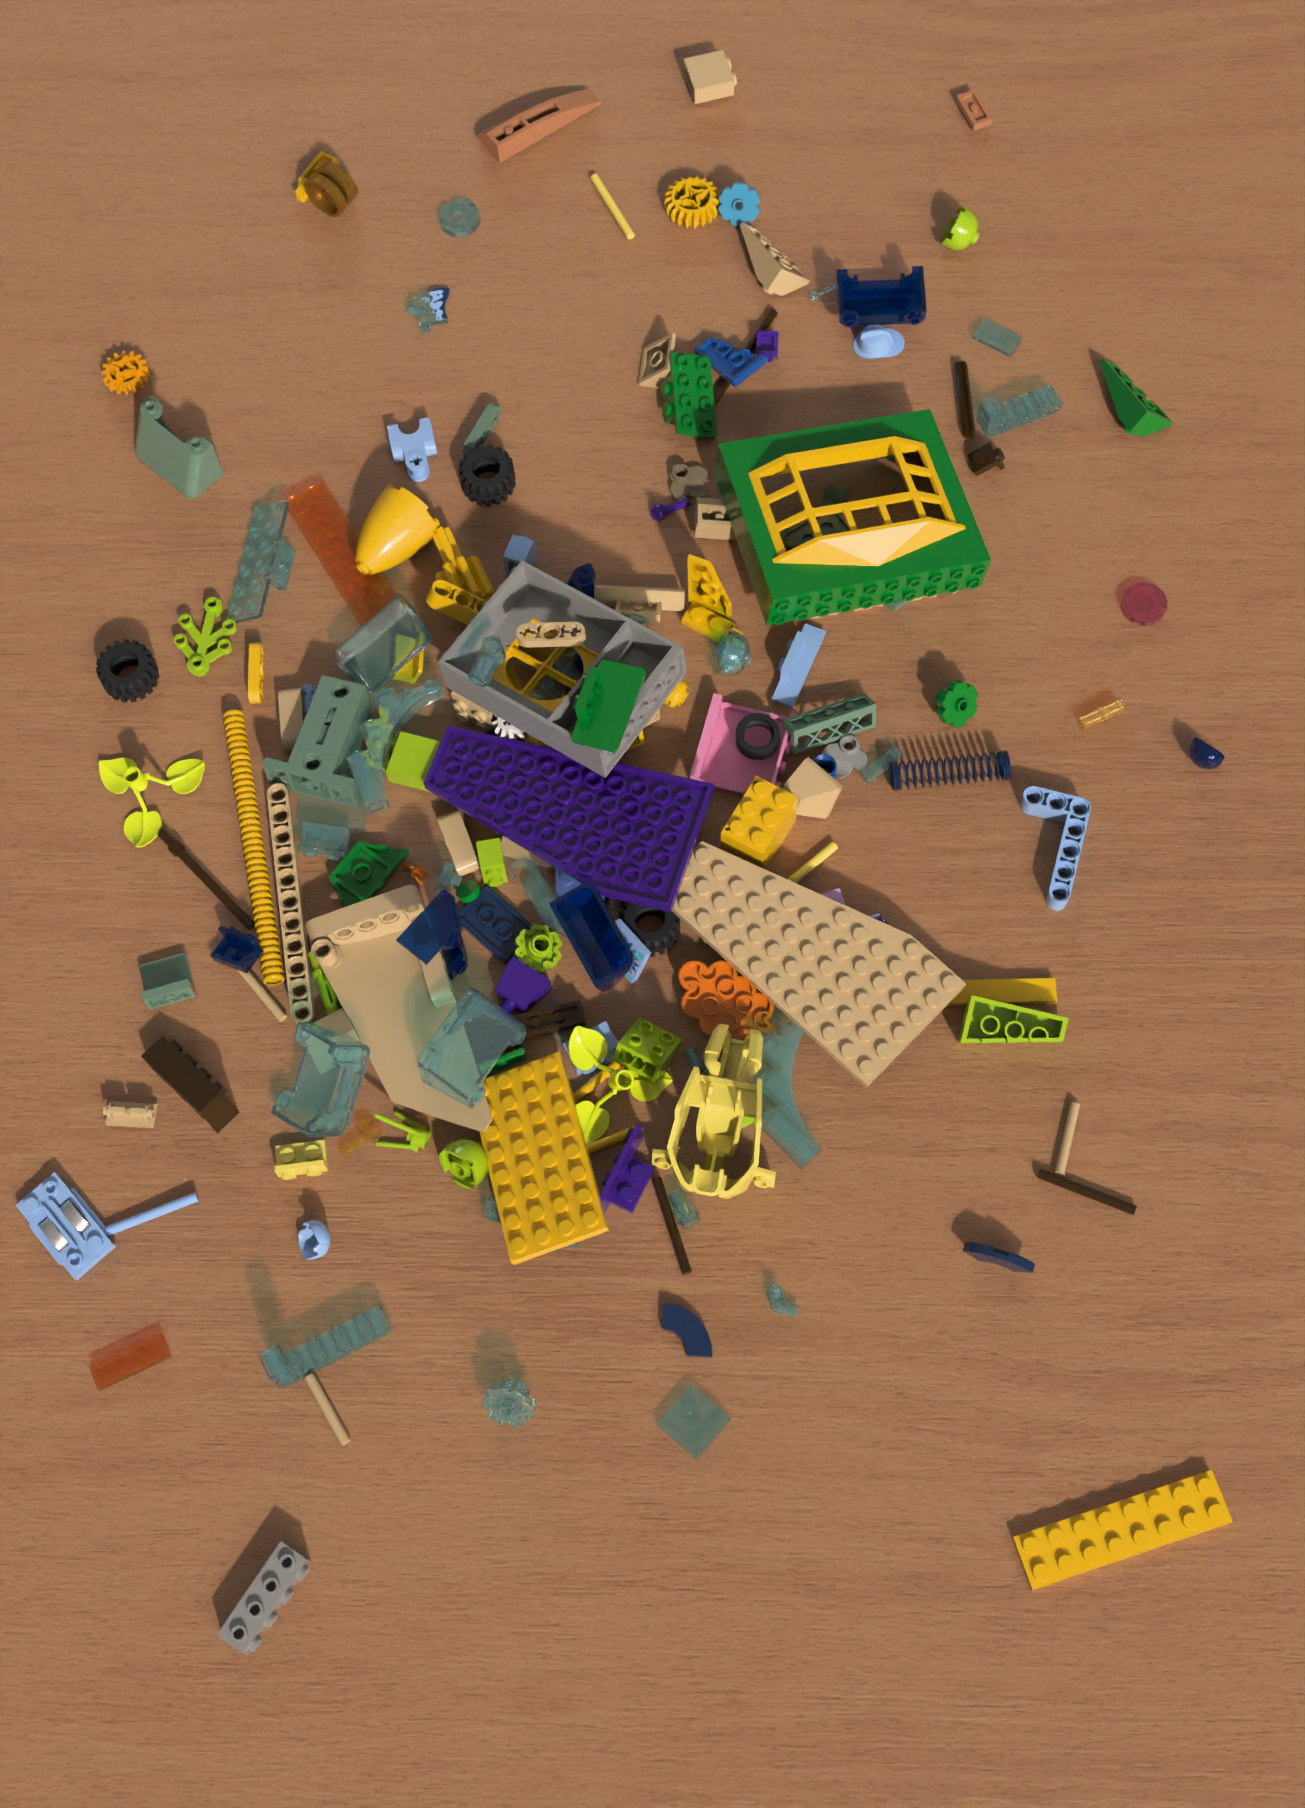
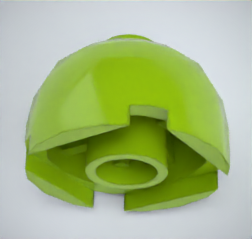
M960 205L955 211L958 213V216L951 217L941 237L943 241L940 244L951 250H963L970 243L974 245L980 235L977 232L979 224L976 215L971 210Z
M469 1139L455 1140L447 1145L439 1154V1162L445 1172L450 1170L455 1175L452 1180L463 1188L473 1189L482 1182L488 1173V1157L483 1149V1145L479 1142Z

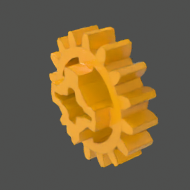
M125 350L122 351V355L114 353L115 358L108 357V364L102 365L104 370L101 371L105 386H108L111 392L116 390L118 395L122 391L129 395L130 390L137 393L136 388H144L142 382H148L147 375L150 372L146 360L142 359L140 354L135 356L134 351H131L129 355L126 354Z

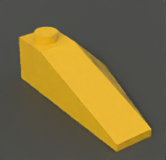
M689 554L687 557L688 604L691 605L694 602L719 616L730 619L732 616V604L712 563Z

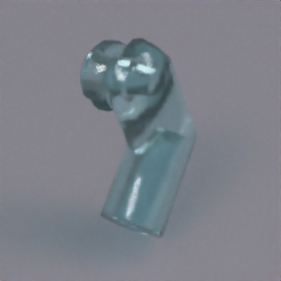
M776 1284L770 1286L767 1291V1299L772 1310L776 1313L796 1318L799 1306L785 1301L781 1286Z

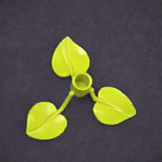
M124 757L99 761L100 777L106 789L114 794H122L130 787L142 807L143 813H132L124 823L125 836L137 848L151 843L158 836L162 827L160 814L156 811L147 812V807L140 795V791L146 789L148 780L166 786L172 785V789L178 794H188L199 786L205 769V763L202 760H181L172 764L167 769L166 776L169 781H165L151 776L149 773L143 774L138 769L137 764L130 758Z
M576 1026L570 1035L568 1043L569 1057L578 1069L587 1071L595 1065L597 1068L610 1073L608 1084L611 1091L597 1101L595 1105L590 1101H582L576 1104L586 1144L596 1141L606 1132L610 1122V1115L607 1110L599 1107L611 1096L617 1094L618 1091L630 1089L634 1098L642 1102H648L656 1099L673 1081L666 1071L654 1083L630 1069L616 1071L614 1068L601 1065L599 1061L606 1057L608 1045L605 1038L595 1030Z

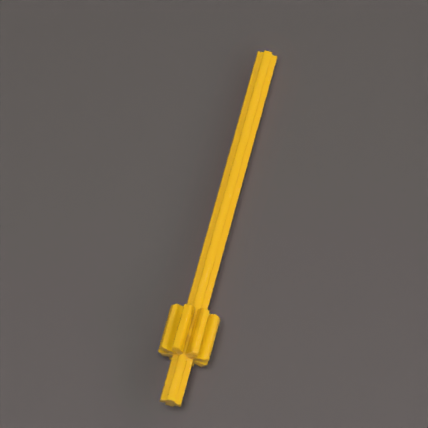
M449 526L444 529L443 527L437 528L436 533L432 537L444 562L442 566L444 571L437 572L435 579L447 581L480 598L490 600L495 592L479 558L473 555L465 559ZM509 659L506 665L507 677L515 689L522 690L521 683ZM524 733V742L549 747V745L528 733Z

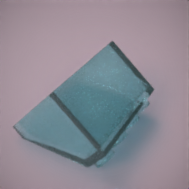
M400 593L338 646L332 654L336 664L351 681H358L366 685L367 692L371 693L426 648L432 640V633L411 604Z

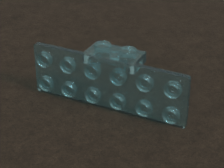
M287 500L262 505L254 509L236 585L233 590L231 605L228 610L227 619H232L235 623L262 617L270 584L279 591L287 589L295 550L281 540L290 504Z

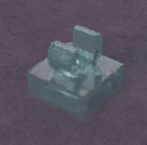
M834 485L828 486L825 489L822 503L824 505L831 501L834 504L846 503L848 500L845 497L849 496L850 493L845 487L837 490Z
M445 862L441 867L433 889L440 892L446 886L457 889L462 877L452 873L455 867L454 864Z

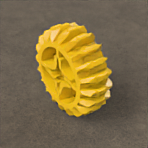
M689 175L687 179L681 177L680 182L674 181L673 186L668 187L664 201V208L668 217H671L672 223L677 222L679 227L683 224L686 228L693 226L695 229L697 225L704 227L705 222L711 224L712 218H716L717 212H719L720 205L717 187H714L713 182L707 183L706 177L700 180L698 175L696 178H691Z

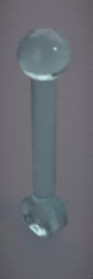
M843 277L841 281L818 292H810L809 299L815 301L819 295L840 285H847L849 278Z

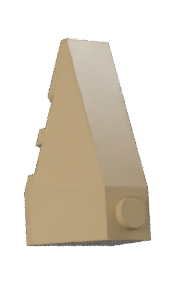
M744 222L740 224L757 279L762 283V289L771 295L775 293L783 296L809 284L810 280L796 264L792 266L786 261L787 256L772 247L773 243L757 228Z

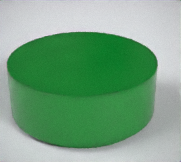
M467 880L459 885L456 890V896L462 903H470L479 896L481 889L476 881Z

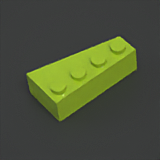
M969 994L958 1042H1063L1069 1018Z

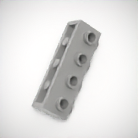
M280 1541L217 1633V1636L242 1654L248 1655L250 1651L252 1653L255 1652L262 1642L260 1636L266 1627L270 1629L278 1618L276 1613L281 1605H286L294 1594L292 1589L298 1580L300 1582L303 1581L310 1570L308 1565L311 1561Z

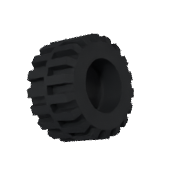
M480 445L478 449H470L471 453L466 452L463 455L464 459L460 460V467H458L464 495L469 497L471 502L477 501V505L480 506L483 503L486 506H491V503L498 505L500 500L506 501L508 495H512L513 488L516 485L513 460L509 457V454L506 451L502 452V448L498 446L493 448V445H488V447ZM485 472L497 473L496 476L490 479L478 478L480 474Z
M124 639L123 643H120L118 640L114 642L115 645L105 647L106 651H102L99 654L101 659H97L96 664L98 667L96 668V673L109 696L112 695L113 699L117 701L121 699L122 702L127 703L128 700L137 702V698L142 700L146 698V693L151 694L153 692L152 687H156L158 684L156 680L159 679L158 667L149 649L147 650L144 644L139 645L138 641L135 640L130 643L129 639ZM132 665L138 666L131 675L125 677L118 676L123 668Z
M630 902L624 903V909H621L620 919L651 952L650 957H655L656 952H659L660 955L664 954L665 948L668 950L673 948V942L676 943L678 941V934H680V918L674 912ZM648 915L657 916L664 922L663 926L654 932L642 931L636 924L641 918Z

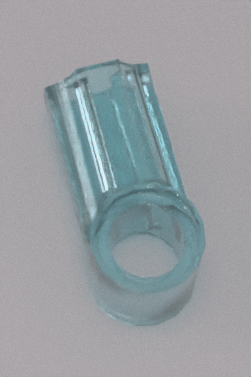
M489 636L483 639L480 645L481 652L468 675L469 680L481 687L488 686L497 667L506 660V653L502 642L496 636Z

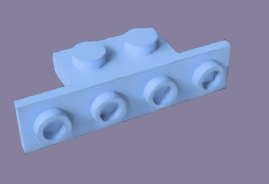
M805 623L802 631H797L794 639L790 638L786 648L788 654L786 658H781L778 670L781 671L780 681L773 694L772 701L791 708L794 707L826 635V630Z

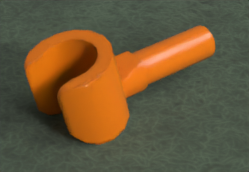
M403 861L401 866L410 871L411 876L420 885L424 884L420 880L422 876L427 875L430 877L422 866L414 867L406 861Z

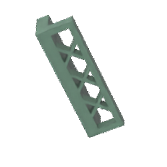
M865 693L784 719L783 728L791 735V751L797 754L839 740L846 735H854L876 727V703ZM869 714V721L862 724L858 723L864 715ZM843 722H850L844 730H838ZM829 728L825 736L817 737L822 729ZM809 736L804 743L798 745V737Z

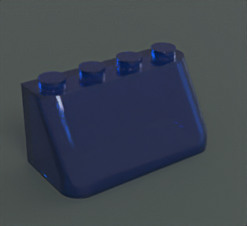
M584 883L550 902L549 905L595 988L604 993L615 987L629 972L635 963V956L599 891L592 884Z

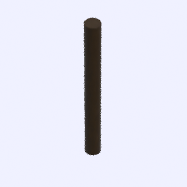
M1040 1169L1037 1176L1041 1180L1131 1215L1135 1213L1136 1205L1046 1170Z
M656 1177L652 1179L653 1186L682 1275L691 1273L692 1270L662 1178Z

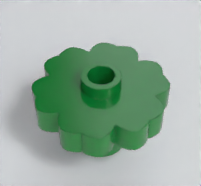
M962 680L951 681L948 684V688L942 689L936 694L937 715L941 722L958 728L966 724L967 718H973L978 707L977 702H975L978 693L973 685Z

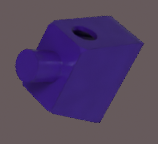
M513 956L495 990L497 997L502 1000L496 1008V1012L502 1017H508L514 1009L520 1013L529 1012L551 991V981Z

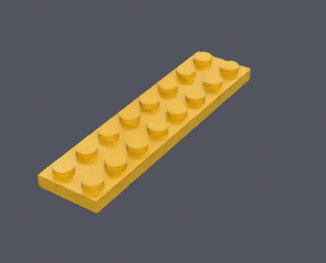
M1210 1470L1014 1536L1012 1540L1032 1591L1229 1524L1233 1521L1213 1471Z

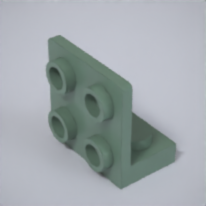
M185 953L139 966L144 991L141 992L142 1000L149 1010L197 997Z

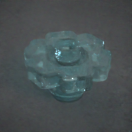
M509 1378L507 1381L494 1382L491 1389L485 1391L482 1407L489 1411V1418L498 1424L508 1423L512 1427L525 1425L527 1419L533 1418L536 1400L529 1396L530 1390L526 1388L522 1380Z

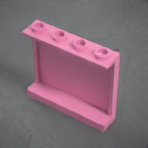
M713 693L691 769L690 779L713 783L714 790L744 796L755 776L780 787L781 782H778L779 774L784 775L787 763L783 761L785 754L789 755L791 750L790 734L783 728V720L790 717L723 702V695ZM791 711L790 717L794 716L795 711ZM753 713L769 715L779 726L780 742L778 748L772 756L762 760H753L745 757L736 746V728L738 723L745 716ZM754 726L745 731L744 740L751 746L762 747L770 742L771 733L764 727Z

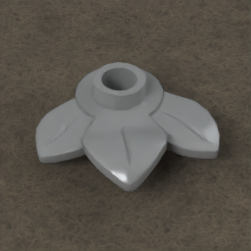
M852 735L842 737L838 743L829 744L822 751V754L831 755L837 763L836 776L838 778L848 776L853 768L862 771L866 768L867 756L860 750L858 739ZM847 745H849V746H851L853 749L847 750V749H845L844 747L847 746Z

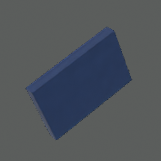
M488 885L481 890L479 896L474 901L467 903L453 917L462 928L504 965L514 956V951L517 949L514 941L521 930H530L532 926L528 920Z

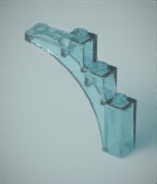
M441 679L429 680L419 687L404 689L399 694H396L394 686L391 688H381L372 694L380 718L369 719L362 725H359L367 750H359L346 757L367 815L389 807L385 792L384 766L392 743L402 727L417 712L427 705L446 697Z
M788 1022L779 1031L780 1036L773 1029L768 1034L766 1032L761 1034L763 1037L762 1061L772 1070L770 1072L767 1069L759 1076V1079H762V1095L775 1108L770 1107L762 1115L761 1129L802 1169L820 1152L821 1146L805 1126L794 1097V1059L805 1032L795 1023L791 1025Z

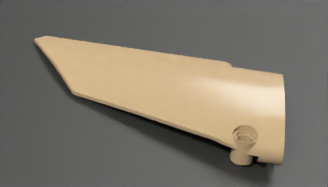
M406 885L309 920L306 923L312 945L311 953L322 967L391 1101L424 1114L484 1133L493 1118L440 944L434 935L424 898L416 885ZM325 951H329L326 955L321 956Z

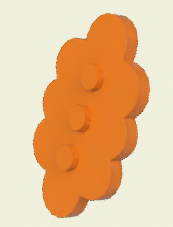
M690 960L681 966L678 980L679 984L686 991L681 1000V1008L687 1017L698 1020L699 1028L703 1034L711 1037L713 1029L718 1024L729 1025L728 1031L732 1035V1039L744 1041L745 1037L750 1034V1029L760 1031L763 1037L762 1052L768 1051L774 1046L777 1041V1031L769 1021L774 1013V1004L761 992H757L756 987L743 975H738L737 970L726 960H718L707 967L698 960Z

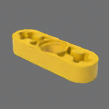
M262 642L249 643L248 698L250 704L263 703Z

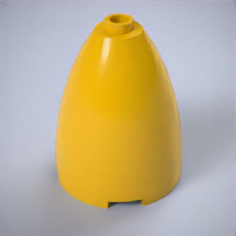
M389 484L375 501L362 526L356 547V568L364 575H367V573L373 575L406 561L433 538L432 535L436 533V529L441 527L438 519H432L427 511L429 507L413 493L403 487L399 490L395 489L392 484Z

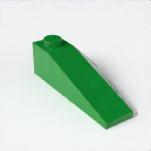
M1104 358L1100 360L1118 418L1124 424L1123 429L1128 434L1145 437L1172 425L1173 422L1157 404L1153 405L1145 399L1148 395L1135 385H1132L1133 381L1115 363Z

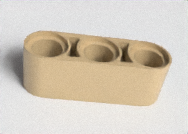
M302 688L278 691L281 742L284 752L293 750L305 719Z
M459 809L436 817L458 877L480 870L478 858Z

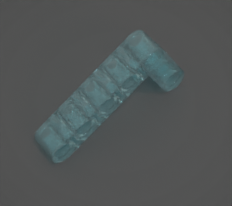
M377 1306L289 1352H286L280 1345H273L260 1352L258 1357L269 1380L276 1387L282 1389L384 1337L393 1328L383 1307Z

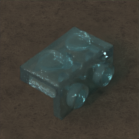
M303 821L301 845H297V850L304 851V856L317 857L318 854H325L326 859L340 860L341 857L348 854L351 827Z

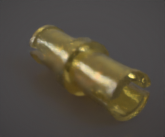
M1118 698L1105 706L1099 705L1095 708L1096 710L1078 717L1079 724L1083 723L1081 728L1085 731L1102 722L1104 724L1109 721V718L1126 712V705H1121L1124 701Z

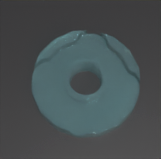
M454 199L451 203L444 204L440 209L439 224L441 229L448 235L453 237L467 236L478 228L480 212L472 201ZM458 215L464 216L461 220L455 219Z

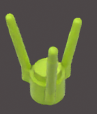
M397 1110L394 1114L410 1124L411 1127L381 1114H374L375 1118L408 1132L406 1140L410 1141V1144L376 1141V1146L410 1149L418 1152L419 1148H426L431 1136V1131L427 1129L428 1127L417 1123Z

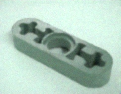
M492 402L486 406L464 443L463 454L466 452L471 453L470 449H478L480 445L485 444L500 419L502 413L501 406Z

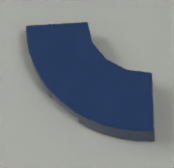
M967 1242L964 1244L963 1252L978 1261L994 1263L1015 1272L1033 1273L1035 1264L1032 1261L1012 1252L1008 1253L995 1249L993 1246Z
M663 1303L662 1330L672 1332L681 1339L685 1346L687 1357L712 1358L711 1340L702 1322L683 1307L671 1303Z

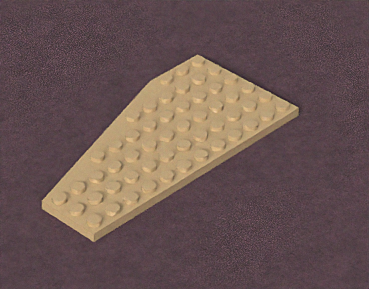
M701 841L693 849L672 912L864 1087L867 1088L965 988L966 983L912 935L706 842Z

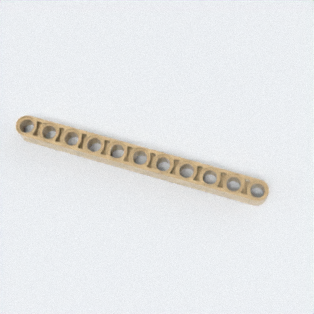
M275 783L267 790L287 986L291 1016L295 1024L302 1029L316 1022V1010L310 958L308 957L309 948L292 799L285 785ZM284 795L282 799L275 800L277 796ZM287 816L284 820L277 821L279 817ZM289 837L287 841L279 842L282 838ZM291 858L290 862L282 864L284 859ZM287 880H294L292 884L284 885ZM296 901L294 906L286 907L289 902ZM299 923L296 928L289 929L291 924ZM301 945L299 950L291 951L293 946ZM297 967H304L300 973H293ZM306 989L305 994L296 996L297 991ZM304 1011L309 1012L306 1018H298L300 1013Z

